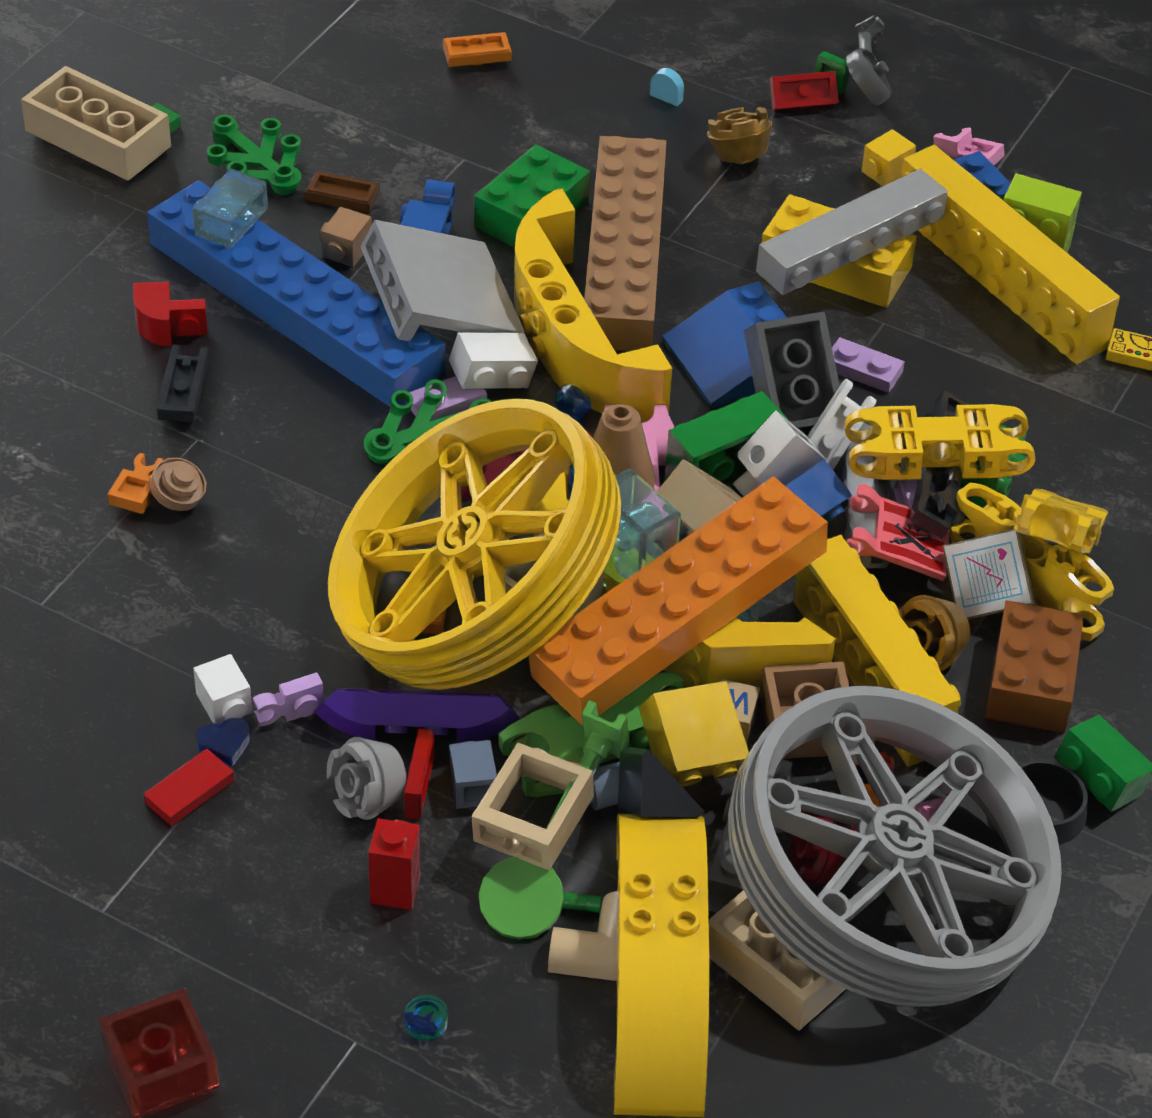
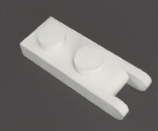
M848 379L841 383L807 436L824 456L832 470L851 443L845 435V419L856 410L874 407L877 401L872 396H868L862 405L859 406L848 398L847 394L853 386V383ZM863 422L855 423L851 429L858 431Z

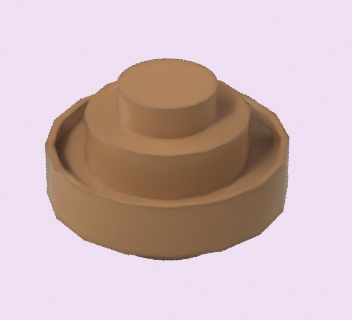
M178 457L167 458L159 462L150 476L149 483L152 495L165 507L176 511H187L196 507L204 496L207 485L204 474L196 465Z

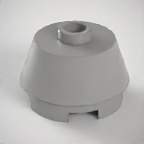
M353 737L340 749L332 750L329 755L327 779L334 778L339 799L333 800V802L344 816L369 820L402 798L406 787V772L400 754L392 745Z

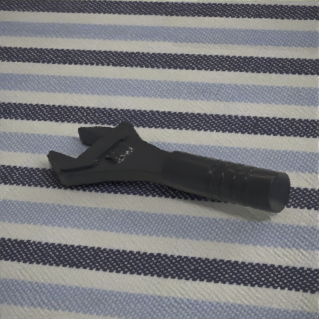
M959 466L948 467L945 489L933 496L937 501L938 513L945 509L953 517L951 521L953 526L959 525L965 520L956 499L962 480L961 467Z

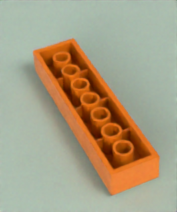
M774 476L570 618L557 633L529 655L531 677L583 726L582 712L589 700L597 703L598 716H600L826 553L828 522Z

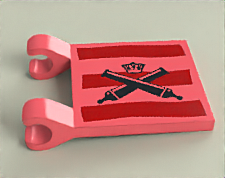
M860 484L857 487V496L852 495L850 498V507L856 512H876L875 531L873 537L866 529L861 527L855 528L852 532V539H847L846 541L850 548H854L859 556H875L943 581L946 578L947 566L942 546L949 544V531L941 539L931 532L921 530L915 523L909 520L911 507L880 497L872 487Z

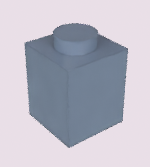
M490 740L466 741L449 745V771L456 809L478 806L497 776Z

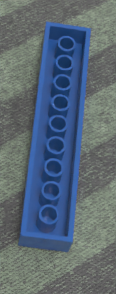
M201 181L194 182L147 212L151 245L390 407L391 397L394 392L398 390L411 392L425 387L430 380H439L446 375L445 342L420 326L411 341L397 339L381 300ZM397 400L396 403L404 405L406 401Z

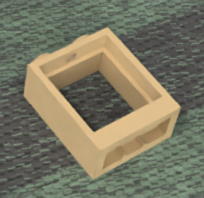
M517 743L472 815L474 842L510 856L518 857L550 871L594 797L593 771L582 767L580 763L568 762L552 756L540 748H531ZM521 775L564 791L570 781L574 782L547 829L500 812Z

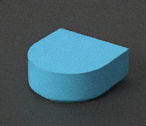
M660 69L651 78L650 95L674 106H678L683 101L684 83L682 78L672 69Z

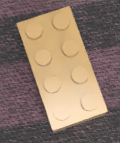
M64 66L21 99L25 130L127 181L171 147L168 114L67 66Z

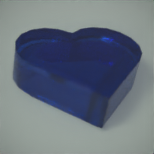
M229 718L221 724H206L197 733V743L200 752L208 749L222 762L231 766L236 763L250 742L249 725L240 718Z

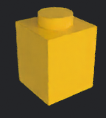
M892 129L865 145L861 172L882 186L900 179L903 158L914 154L916 145Z

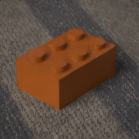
M1005 601L996 646L985 715L986 719L1065 733L1073 701L1084 614Z

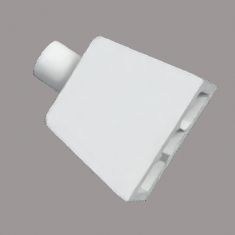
M775 411L738 452V458L748 470L733 484L743 496H746L773 476L783 485H787L825 458L804 433L779 412Z

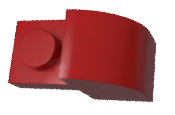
M169 281L133 283L136 327L144 339L153 344L172 346L173 336L208 335L205 299L171 300Z

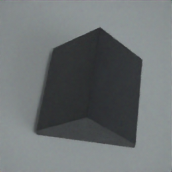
M625 747L620 752L619 812L638 816L699 817L704 812L649 749Z

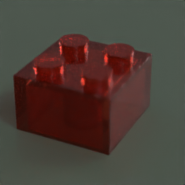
M185 988L99 1019L104 1051L133 1118L143 1117L220 1088L216 1056Z

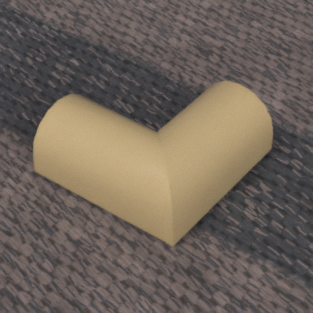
M618 891L604 896L597 932L553 927L548 972L617 981Z

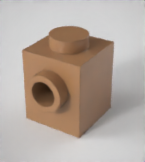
M340 207L331 220L325 222L320 230L319 240L322 242L323 258L354 267L363 256L360 246L372 225L371 216Z

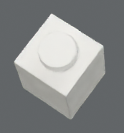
M231 654L193 668L196 694L215 727L230 721L239 720L243 716L252 713L250 686Z

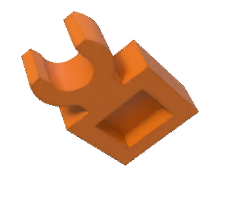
M139 453L134 459V471L123 469L107 494L108 504L144 514L154 497L149 486L150 476L158 463L163 461L162 458H158L155 464L151 466H145V454Z

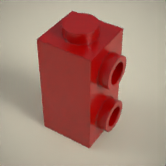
M377 818L368 852L370 904L412 910L421 876L420 825L402 820L391 821Z

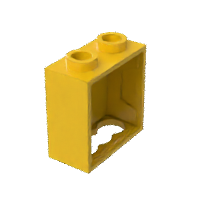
M727 681L653 693L638 707L652 754L682 787L698 783L702 780V777L714 775L715 780H722L736 775L739 772L738 768L749 753Z

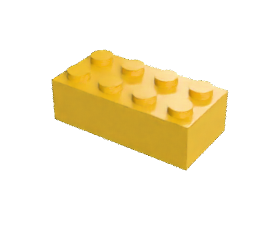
M789 194L763 232L762 243L835 208ZM912 234L904 236L886 245L884 248L877 249L857 261L850 262L828 275H823L811 281V283L887 308L912 268L917 236Z

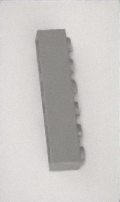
M922 169L916 170L759 244L756 272L782 295L796 288H801L823 275H828L850 262L857 261L877 249L884 248L886 245L904 236L911 235L914 231L931 223H936L944 217L948 191Z

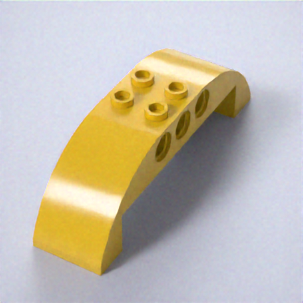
M563 189L552 191L532 206L521 220L515 241L514 305L536 358H540L547 372L560 388L564 385L576 386L587 395L591 404L578 398L574 390L571 397L583 401L588 405L587 407L600 413L604 412V405L624 404L638 411L641 422H647L653 417L655 405H665L669 414L672 367L658 344L617 355L564 267L565 264L573 263L575 209Z
M618 813L616 824V860H618L617 1035L614 1071V1115L704 1117L709 1024L708 867L705 821L703 816L661 817Z

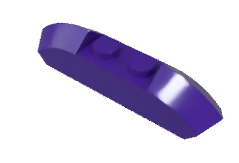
M338 688L314 710L322 720L332 727L349 735L366 739H376L377 725H384V732L408 733L409 726L433 730L435 735L449 734V728H457V742L477 741L502 732L520 719L511 705L499 693Z

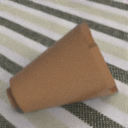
M624 404L612 405L602 413L593 439L602 448L610 461L619 485L621 504H628V508H633L647 501L653 493L655 473L638 411Z

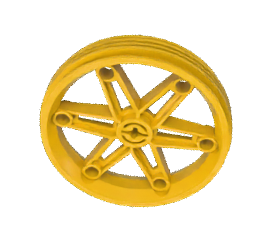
M507 399L485 403L458 413L422 434L394 457L367 487L348 516L335 545L329 568L328 597L333 616L348 643L382 674L406 685L422 689L442 690L473 684L492 677L526 658L557 633L574 615L596 585L612 553L621 517V497L619 485L610 461L602 448L576 420L555 407L529 399ZM526 450L487 486L482 466L503 456ZM573 463L575 471L574 483L567 509L534 511L559 475L565 472ZM468 485L473 502L471 506L462 508L461 486ZM441 496V517L415 523ZM545 533L544 536L508 540L515 535ZM437 544L430 549L404 550L406 547ZM537 560L528 573L506 593L505 567ZM392 571L412 572L385 610L376 616L378 595L385 573ZM484 575L485 602L477 603L473 580ZM457 599L462 616V625L442 634L414 641L417 635Z

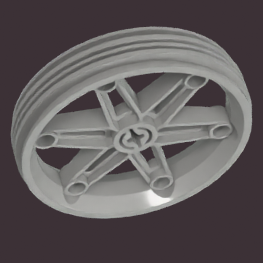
M874 686L841 687L812 695L772 721L748 753L735 779L728 812L729 847L736 873L750 903L765 925L792 954L828 980L852 992L871 999L905 1006H938L962 1001L994 987L1007 978L1032 952L1047 930L1057 903L1062 874L1058 839L1047 808L1031 780L1005 749L975 724L936 702L901 690ZM820 737L822 748L828 755L841 795L791 784L784 779H773L779 762L792 750ZM871 739L903 749L933 765L936 769L905 794ZM852 759H857L880 807L872 803ZM939 788L942 793L947 795V798L927 822L914 808ZM966 794L977 803L999 834L1008 855L943 826ZM801 810L854 826L857 831L801 813ZM774 827L846 858V861L818 897L793 868L780 845ZM935 853L987 871L988 874L937 859L933 854ZM863 863L876 877L848 900L839 891L859 865ZM911 878H914L919 883L938 924V930H935L910 881ZM950 890L998 900L1005 905H1015L1011 922L1003 937L990 946L974 953L972 942L965 933ZM885 891L923 955L900 950L880 942L859 931L848 922Z

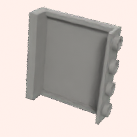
M374 220L360 247L397 339L411 341L419 325L463 333L525 334L485 242Z

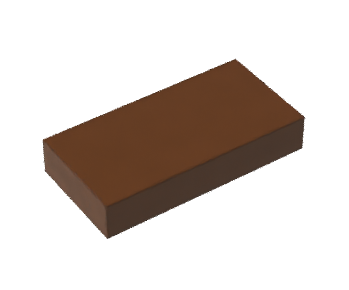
M316 171L305 190V201L343 207L370 214L380 194V183Z

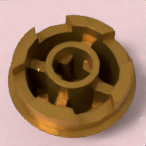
M744 107L729 109L718 113L717 121L708 120L709 131L707 132V137L722 161L735 162L737 164L749 163L768 151L772 121L768 120L765 108L758 107L756 109L757 113L744 112Z
M919 595L907 601L902 609H898L900 617L908 628H912L916 632L919 642L928 656L935 658L940 672L948 668L966 649L970 639V626L965 613L955 603L932 596Z

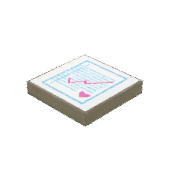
M1015 529L942 546L954 603L963 610L968 620L1002 613L1006 600L1036 605L1022 536Z

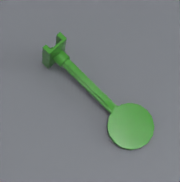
M589 700L582 712L586 743L582 749L584 755L580 764H582V767L592 770L594 775L600 761H605L608 753L620 758V752L625 747L630 746L627 716L619 713L615 723L598 717L597 703ZM569 782L551 820L555 816L556 812L558 811L559 807L561 806L562 802L564 801L574 782ZM518 857L506 858L494 865L482 880L479 891L481 913L488 925L502 936L517 940L535 938L549 930L560 917L564 903L562 882L552 867L549 871Z

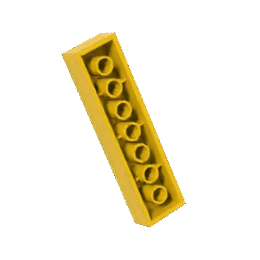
M935 144L903 158L900 178L922 169L948 191L944 217L936 223H931L918 230L924 237L934 243L945 255L954 260L969 275L987 288L991 294L1000 299L1076 365L1108 349L1120 299L1117 293Z

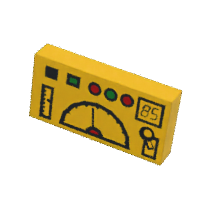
M1114 328L1105 360L1152 371V337Z

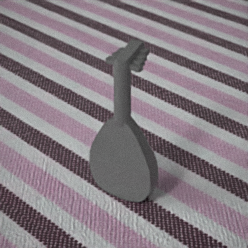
M873 15L855 25V28L860 32L858 36L859 48L846 56V62L849 72L859 88L873 104L879 106L891 96L892 90L885 76L889 72L888 66L883 60L878 63L872 53V47L879 41V37L882 36L881 30L884 29L883 21L879 16L875 18Z

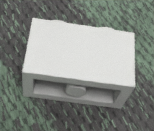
M458 333L449 357V362L462 389L528 388L538 362L524 333Z

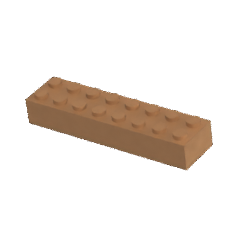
M600 136L584 300L614 350L634 351L653 345L667 140L625 138L620 136Z

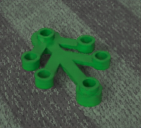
M219 115L215 118L211 125L212 139L218 144L207 148V161L213 166L227 165V178L233 183L243 181L269 183L272 190L280 195H289L297 191L302 180L301 172L294 167L296 156L301 152V139L299 136L288 134L281 138L283 157L279 165L272 159L276 140L281 136V122L278 119L267 118L261 122L263 138L259 148L238 131V124L232 116ZM233 143L243 153L227 152V148L223 145ZM247 166L261 167L264 170H247Z
M437 379L427 382L423 403L411 428L399 432L397 430L403 415L408 414L412 410L413 396L406 390H398L393 393L390 403L391 410L382 428L369 431L364 438L363 448L370 460L378 464L390 462L406 448V445L412 443L437 424L458 414L455 413L431 421L438 404L445 400L447 387L444 382ZM436 389L440 391L441 394L434 395L430 392V390ZM486 398L475 400L471 403L469 409L492 401ZM404 400L408 404L402 406L397 404L396 401ZM376 442H385L388 445L380 446Z

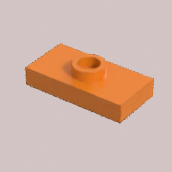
M506 32L443 39V50L448 67L512 61V51Z

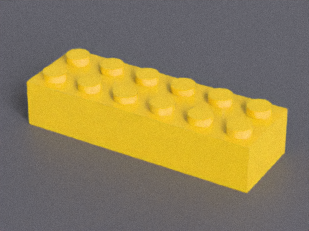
M842 535L827 539V552L796 574L793 602L805 618L836 638L833 660L835 662H844L847 679L851 686H874L901 690L936 702L958 713L961 705L958 690L954 685H949L940 672L935 658L928 656L921 646L916 632L912 628H908L900 617L895 603L889 601L881 591L877 578L873 574H869L863 566L858 552L854 548H850ZM894 746L908 767L924 761Z

